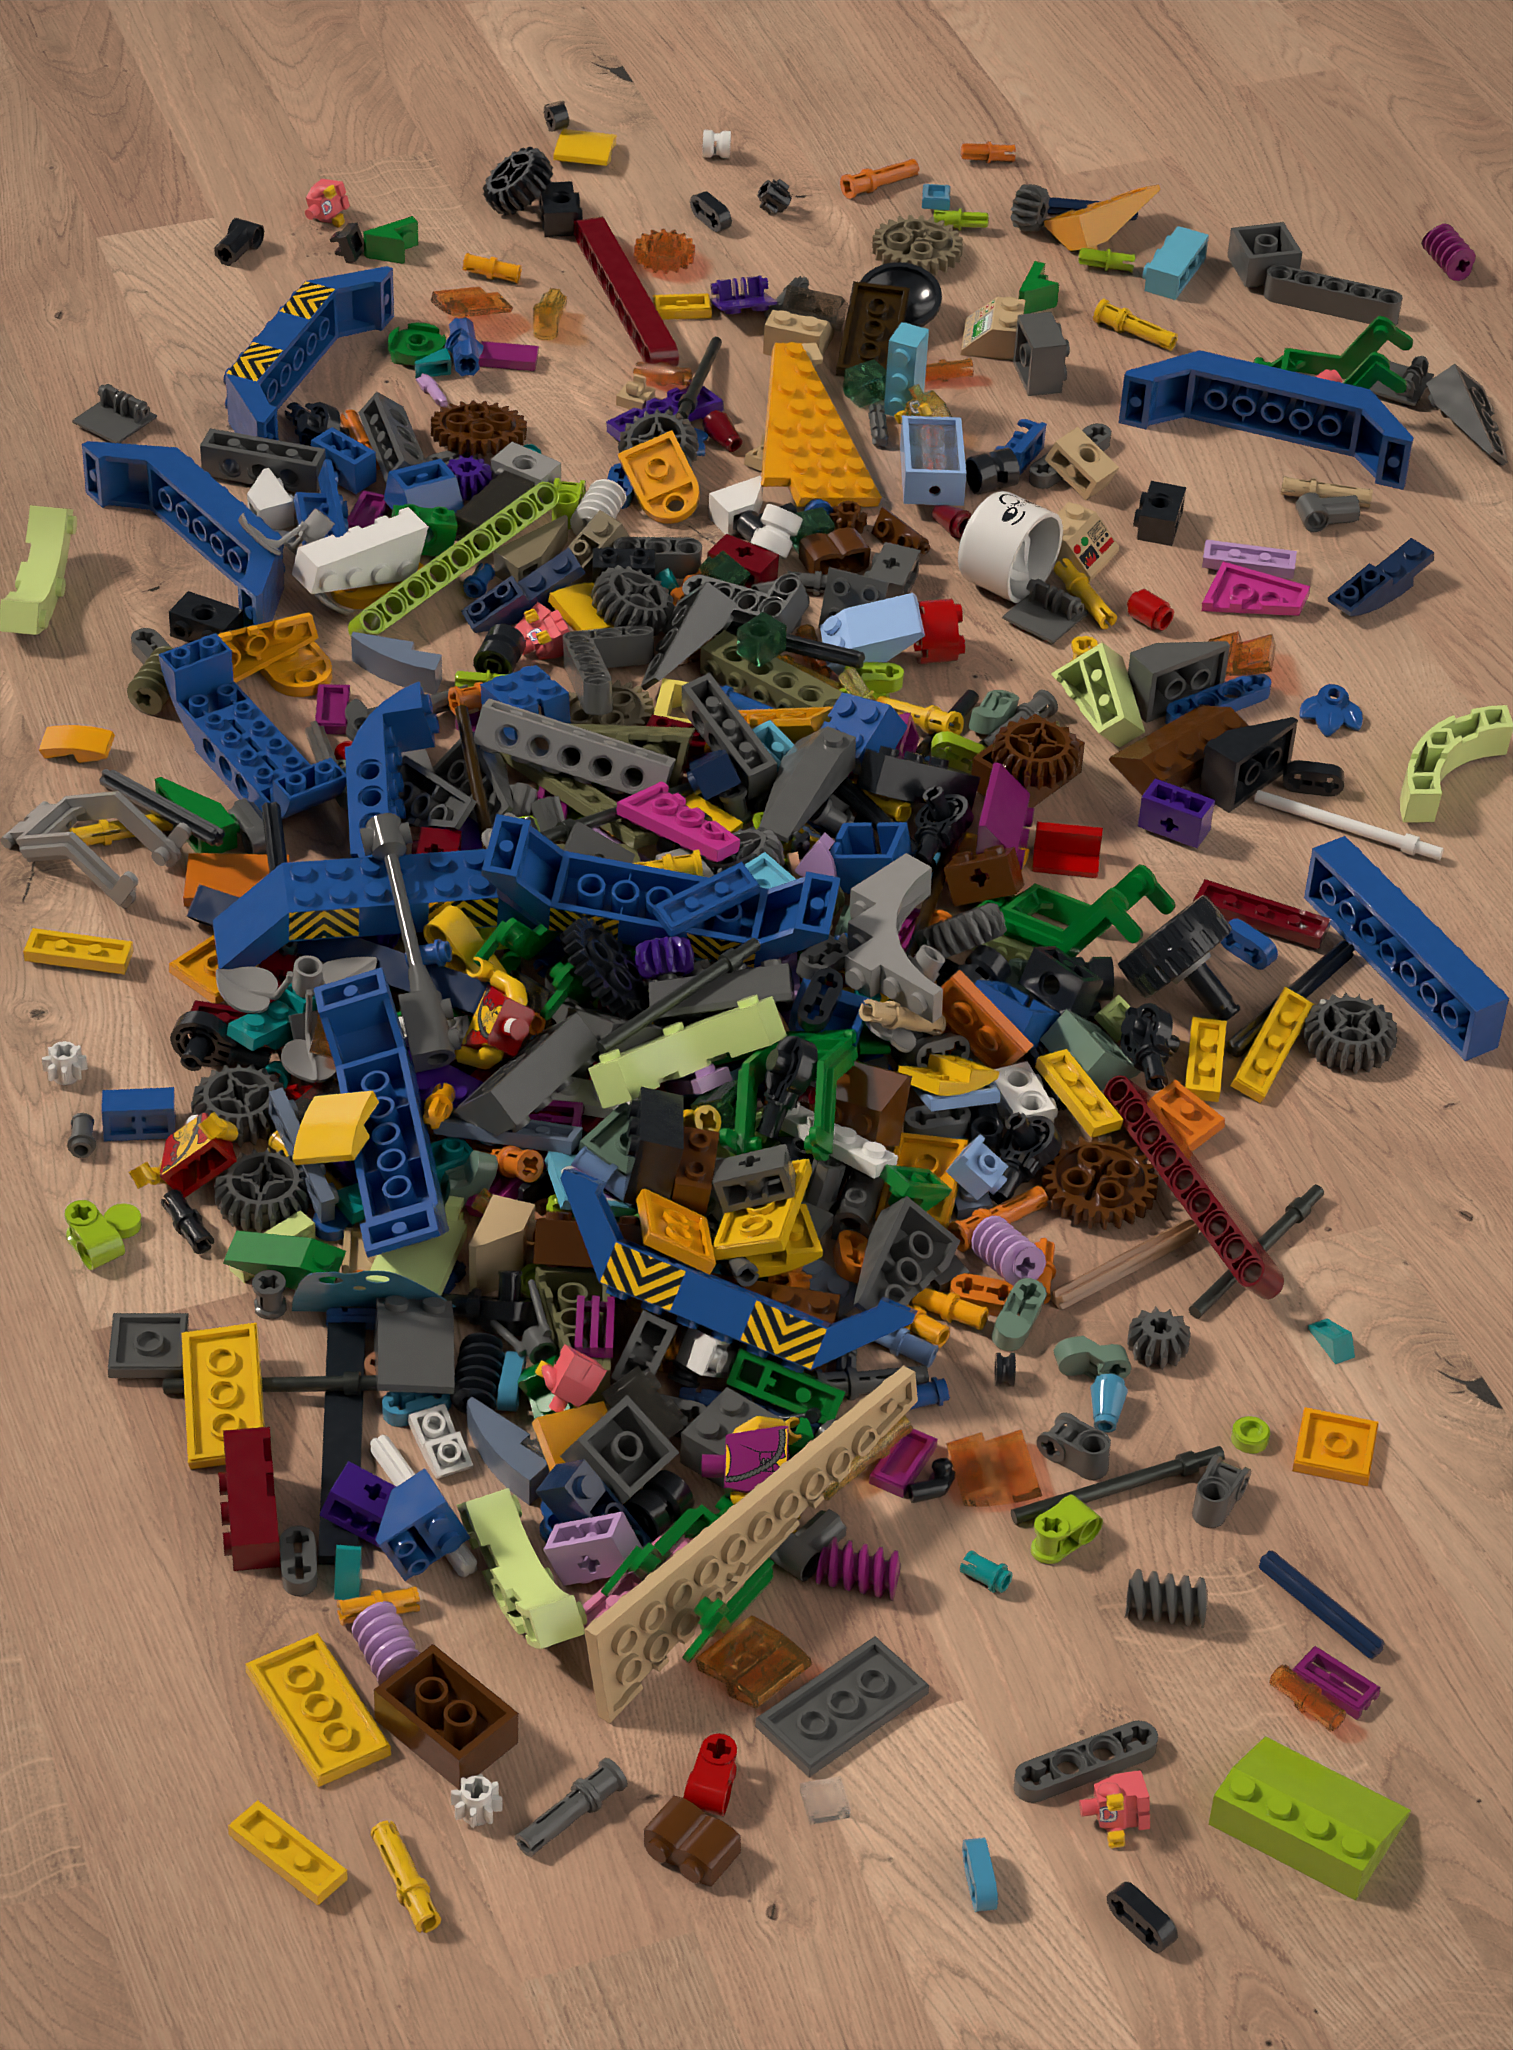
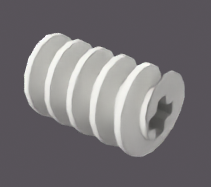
M600 479L592 483L570 519L573 533L578 536L599 510L615 519L626 501V493L618 483L607 479Z

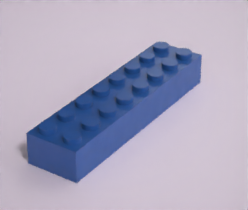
M1346 836L1312 848L1304 899L1321 916L1331 919L1330 925L1349 944H1353L1355 950L1464 1061L1498 1048L1509 997L1486 976L1484 971L1477 967L1464 954L1462 949L1457 947Z

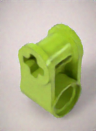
M555 478L554 486L557 488L560 498L558 503L552 508L551 521L566 515L568 517V529H572L570 519L586 494V480H580L577 483L561 481L560 478Z
M77 1200L66 1207L64 1215L69 1225L66 1232L67 1241L78 1253L82 1262L89 1270L98 1268L125 1254V1246L120 1234L108 1223L96 1205L87 1200Z
M1066 1496L1057 1505L1040 1514L1035 1519L1034 1531L1037 1535L1031 1544L1032 1556L1035 1560L1044 1564L1060 1562L1064 1557L1082 1545L1090 1543L1100 1532L1103 1519L1076 1496Z

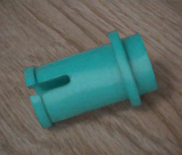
M970 1550L965 1555L963 1560L969 1562V1564L961 1563L960 1572L962 1574H966L984 1583L992 1593L996 1591L1003 1593L1008 1588L1013 1573L1008 1570L1006 1564L1001 1563L998 1565L978 1555L973 1550Z

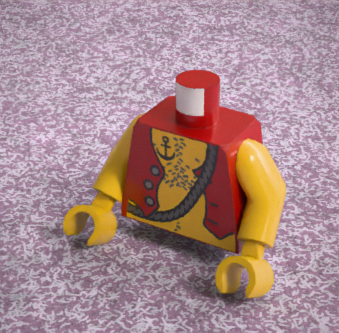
M474 957V960L480 962L481 968L478 973L467 970V974L482 982L490 981V985L488 984L461 1043V1049L454 1050L455 1059H457L458 1063L480 1069H490L502 1059L514 1058L517 1055L524 1038L529 1033V1026L535 1011L527 1005L528 997L523 983L500 970L494 971V966L491 962Z
M215 1112L210 1115L207 1113L193 1115L187 1119L186 1125L167 1138L159 1167H150L148 1162H145L128 1173L138 1189L147 1184H168L173 1190H180L184 1198H186L237 1162L231 1142L238 1137V1129L233 1123L219 1118Z

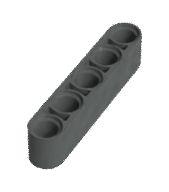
M1273 265L1267 270L1264 297L1268 301L1371 324L1378 316L1390 319L1395 326L1399 322L1402 295L1397 291L1283 265Z

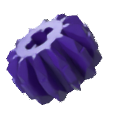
M460 456L459 460H449L447 466L457 478L463 503L469 500L475 503L476 499H485L486 494L491 492L493 486L490 465L485 464L484 459L475 460L473 456L469 458Z
M685 937L655 938L654 940H646L636 946L635 962L639 975L644 979L656 980L657 976L665 974H677V977L685 976L694 970V951L690 940Z

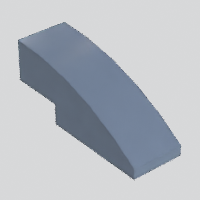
M357 632L352 633V661L375 676L398 686L408 687L416 682H420L424 693H437L442 681L441 654L416 651L412 641Z
M471 1397L467 1401V1427L477 1451L495 1477L505 1487L509 1488L513 1494L530 1506L539 1497L535 1491L550 1473L546 1460L530 1450L529 1433Z

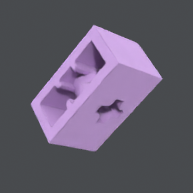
M618 1512L555 1524L543 1550L564 1586L575 1583L585 1584L593 1580L612 1577L636 1546L641 1549L643 1547L624 1513Z

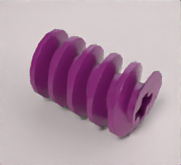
M1438 225L1423 237L1421 243L1423 249L1442 268L1448 278L1453 281H1461L1470 275L1476 258L1475 252L1451 225Z
M833 1536L829 1544L822 1549L816 1574V1584H820L825 1575H828L829 1586L835 1588L840 1579L843 1578L844 1589L850 1591L857 1581L859 1591L864 1595L868 1592L871 1585H874V1592L877 1598H881L886 1589L889 1588L890 1599L893 1601L901 1568L899 1552L894 1550L890 1558L885 1560L883 1547H879L872 1557L869 1556L868 1544L864 1543L858 1553H854L852 1540H848L841 1550L838 1548L837 1537Z

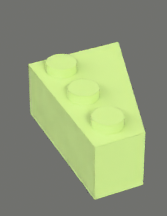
M1103 642L1051 673L1055 680L1066 690L1067 695L1079 706V710L1095 730L1120 748L1145 733L1124 659Z

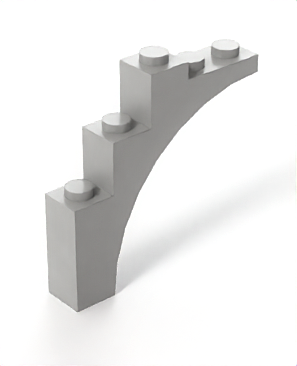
M906 853L851 888L850 917L853 919L848 922L847 947L851 952L845 955L844 983L869 998L880 992L933 1023L942 1017L943 989L925 977L911 963L900 945L898 937L903 922L912 910L931 895L932 867Z

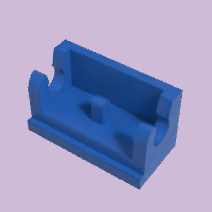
M1020 419L1017 425L1025 427L1029 431L1026 434L1015 431L1013 437L1005 446H997L994 451L1010 448L1018 460L1021 475L1044 448L1047 423Z
M174 1087L102 1090L104 1142L167 1139L176 1132Z

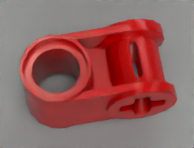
M716 1733L709 1735L703 1740L693 1771L689 1774L683 1797L703 1812L723 1817L729 1805L732 1786L737 1772L735 1763L737 1745L730 1736Z

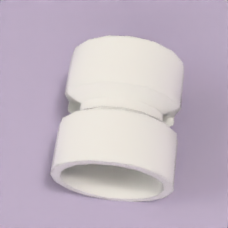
M767 504L760 519L763 527L756 529L750 543L779 554L781 559H786L793 544L789 538L790 536L797 535L803 519L783 508Z

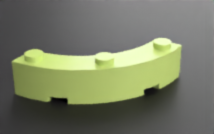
M30 505L25 543H31L30 553L27 562L21 561L15 580L16 592L10 591L4 599H1V632L37 635L48 628L58 598L63 597L65 594L66 582L64 574L71 534L75 535L77 530V517L73 516V509Z
M1507 705L1471 709L1469 715L1455 718V715L1450 716L1437 723L1423 735L1413 749L1401 790L1400 812L1403 822H1434L1442 796L1440 782L1448 773L1460 765L1475 759L1507 754L1513 733V721Z
M757 994L737 1001L739 1007L685 1027L682 1022L669 1025L662 1029L664 1033L662 1036L620 1053L619 1049H615L600 1055V1063L588 1068L602 1108L605 1109L631 1101V1099H636L639 1096L641 1087L656 1089L660 1087L659 1083L666 1080H675L709 1066L712 1062L727 1057L726 1052H729L731 1058L770 1046L783 1039L787 1035L773 996L759 1000Z
M507 1488L457 1504L463 1526L471 1537L468 1539L472 1549L480 1547L489 1568L482 1571V1574L501 1611L517 1634L527 1633L525 1635L527 1643L537 1649L584 1635V1625L587 1624L584 1607L580 1601L576 1602L574 1595H569L562 1591L555 1584L550 1569L542 1566L519 1518L522 1517V1509L515 1494L511 1495L510 1489Z

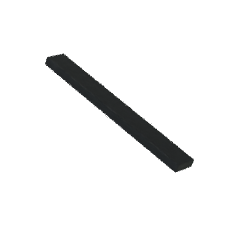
M328 1322L326 1376H344V1372H361V1376H364L365 1322ZM325 1391L320 1512L330 1490L347 1462L349 1461L361 1467L364 1391H361L360 1395H345L344 1391ZM320 1516L318 1564L332 1565L336 1561V1545L359 1546V1536Z

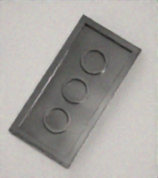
M874 1636L758 1716L755 1721V1727L810 1778L929 1693V1685Z

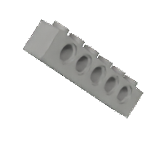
M490 698L481 708L474 734L475 744L480 745V749L494 754L499 752L511 755V759L524 764L533 762L542 765L545 771L554 774L564 772L573 775L576 781L584 784L595 782L604 785L607 791L615 794H623L625 792L633 795L661 781L668 785L676 760L675 758ZM504 728H513L517 732L518 739L511 740L506 737ZM535 738H544L549 744V749L542 750L538 748ZM566 748H575L580 753V760L569 758ZM606 758L610 761L612 769L604 770L600 768L597 759ZM628 769H639L643 774V779L634 780L630 777Z

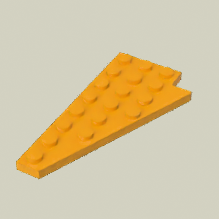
M775 343L771 356L761 486L788 487L797 507H805L807 503L814 499H822L832 507L838 506L843 501H854L861 507H878L882 497L802 343Z

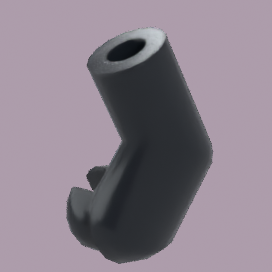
M948 1458L934 1460L932 1463L933 1472L928 1480L908 1484L910 1501L915 1503L944 1496L955 1479L952 1461Z

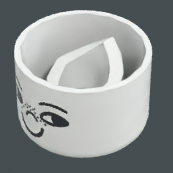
M1000 491L993 493L976 508L962 534L958 550V566L962 576L984 589L1014 603H1019L1030 594V591L1026 589L1028 582L1031 579L1036 580L1038 578L1045 582L1056 562L1063 536L1061 518L1056 513L1010 492Z

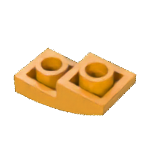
M50 726L46 728L39 751L44 759L73 754L78 763L99 761L108 758L115 734L111 730L92 726Z

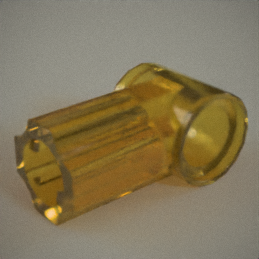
M550 288L548 292L543 293L540 302L533 306V335L538 339L551 340L558 336L559 323L567 306V296L563 295L560 289Z

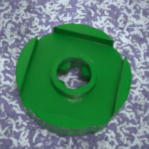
M409 323L408 329L401 331L397 327L388 336V351L391 355V361L394 364L415 366L416 361L445 348L446 336L439 334V328L427 323Z

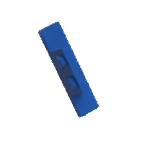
M325 459L318 476L321 493L296 492L293 501L298 525L305 521L316 508L335 523L325 537L334 535L337 538L348 532V520L343 517L342 513L343 496L338 494V473L333 470L332 461ZM305 540L302 542V545L308 544Z

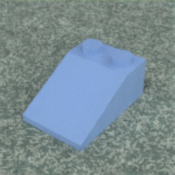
M914 593L845 608L836 615L829 617L820 625L823 643L863 652L865 654L863 662H887L925 636L917 596ZM826 661L827 666L843 680L844 668L846 666Z

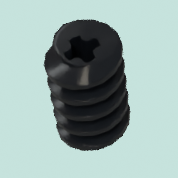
M473 1333L467 1335L461 1342L457 1365L454 1371V1394H450V1400L456 1409L466 1415L467 1401L471 1397L493 1411L496 1409L505 1354L502 1351L503 1343L501 1339L494 1335Z

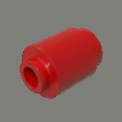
M1146 589L1134 592L1128 599L1129 616L1152 630L1158 629L1163 631L1173 620L1174 609L1170 608V604Z

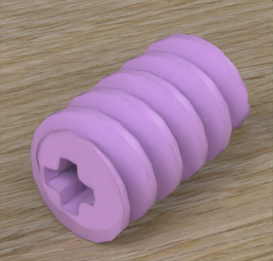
M990 1216L977 1225L971 1240L974 1253L984 1263L989 1265L991 1269L996 1271L999 1276L1003 1277L1006 1282L1014 1286L1019 1280L1024 1278L1037 1280L1043 1273L1046 1259L1042 1250L1037 1248L1034 1243L1030 1242L1027 1237L1023 1236L1011 1224L1007 1223L1005 1219L1000 1216Z
M387 1601L378 1602L367 1607L357 1616L352 1625V1635L358 1642V1647L364 1654L365 1660L371 1666V1671L377 1678L379 1685L420 1654L415 1649V1642L409 1637L408 1629L403 1626L402 1618L396 1614V1607Z

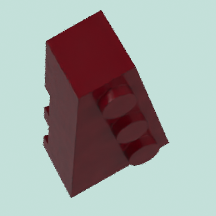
M270 1426L223 1430L226 1472H218L220 1496L228 1495V1502H220L222 1526L230 1525V1532H223L224 1556H232L233 1571L281 1567Z

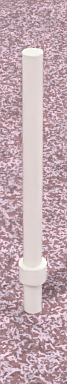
M1258 790L1255 795L1254 802L1401 848V852L1412 856L1417 853L1440 861L1444 848L1420 841V837L1408 833L1405 836L1261 790Z

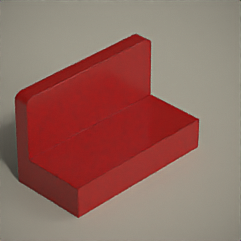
M1037 821L1032 871L1036 873L1097 878L1103 828Z

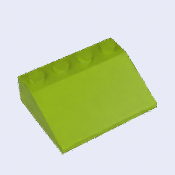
M1265 1736L1232 1767L1214 1794L1208 1824L1356 1901L1410 1816L1411 1810Z

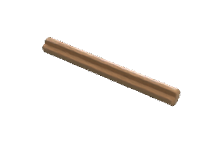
M1186 1219L1052 1291L1051 1300L1058 1309L1063 1310L1198 1238V1231L1200 1229L1192 1219Z

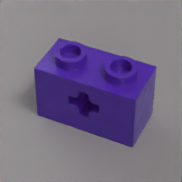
M1155 778L1141 798L1138 827L1198 849L1211 830L1215 800Z
M348 1461L330 1490L319 1516L380 1548L376 1542V1537L391 1490L396 1486Z

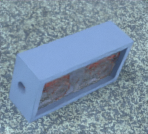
M902 416L900 455L903 503L964 506L966 464L961 418Z

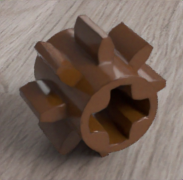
M843 501L838 506L833 507L834 513L830 514L829 527H835V530L854 528L858 533H863V527L867 526V513L861 512V506L858 503Z

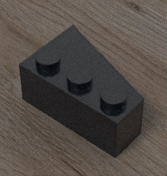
M880 745L879 751L865 749L856 787L891 798L913 803L914 801L926 803L923 799V793L931 787H936L937 791V787L940 786L944 791V795L957 794L965 797L972 810L981 777L949 767V760L936 756H930V760L926 761L924 760L925 755L905 751V755L901 756L898 755L899 750Z
M641 1087L638 1099H631L627 1114V1120L630 1121L627 1130L629 1142L626 1156H628L623 1203L637 1205L636 1198L642 1189H647L668 1200L670 1199L684 1150L683 1095Z

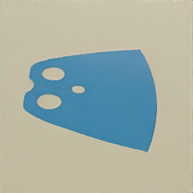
M361 1271L350 1274L315 1272L305 1276L299 1283L293 1296L292 1311L327 1312L328 1308H343V1311H348V1308H376L377 1298H387L392 1295L416 1300H424L428 1297H438L445 1301L447 1300L428 1288L389 1271ZM379 1275L388 1277L389 1281L370 1282L365 1278ZM322 1277H337L343 1281L329 1284L320 1282L319 1279ZM362 1286V1287H365L366 1289H365V1290H356V1289H354L353 1287Z

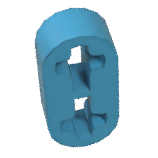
M507 1351L505 1355L497 1398V1409L501 1411L517 1412L522 1390L518 1386L517 1381L523 1369H526L527 1358L526 1356L519 1357L515 1351Z
M389 1391L382 1401L383 1418L388 1424L395 1427L408 1426L409 1414L444 1403L447 1411H449L452 1406L450 1394Z
M985 1838L965 1839L962 1843L963 1864L973 1909L975 1912L997 1910V1885L987 1841Z

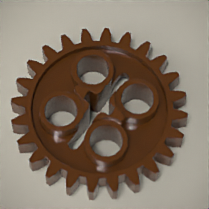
M472 400L471 404H466L460 401L459 406L450 403L449 408L440 407V412H434V417H431L430 435L433 436L434 442H439L440 447L448 446V451L457 449L460 455L470 452V456H475L478 453L486 457L487 453L497 455L499 451L503 450L511 442L523 446L524 440L527 438V421L524 420L523 415H518L517 410L509 411V406L498 407L499 403L488 405L487 401H483L480 404Z
M1080 1136L1077 1145L1067 1140L1065 1142V1149L1061 1148L1057 1156L1048 1165L1043 1167L1041 1187L1045 1190L1048 1200H1052L1051 1209L1058 1210L1062 1208L1061 1218L1063 1219L1071 1215L1074 1216V1225L1084 1220L1087 1221L1088 1229H1092L1095 1223H1100L1103 1230H1107L1108 1223H1113L1116 1228L1121 1229L1122 1220L1133 1225L1135 1216L1144 1218L1146 1209L1152 1210L1153 1202L1157 1197L1158 1175L1154 1174L1155 1168L1153 1165L1147 1164L1148 1158L1145 1155L1137 1156L1138 1147L1135 1146L1127 1150L1125 1149L1124 1140L1120 1141L1117 1145L1112 1144L1111 1136H1108L1105 1142H1100L1097 1136L1092 1138V1142H1087ZM1107 1167V1175H1104V1170Z

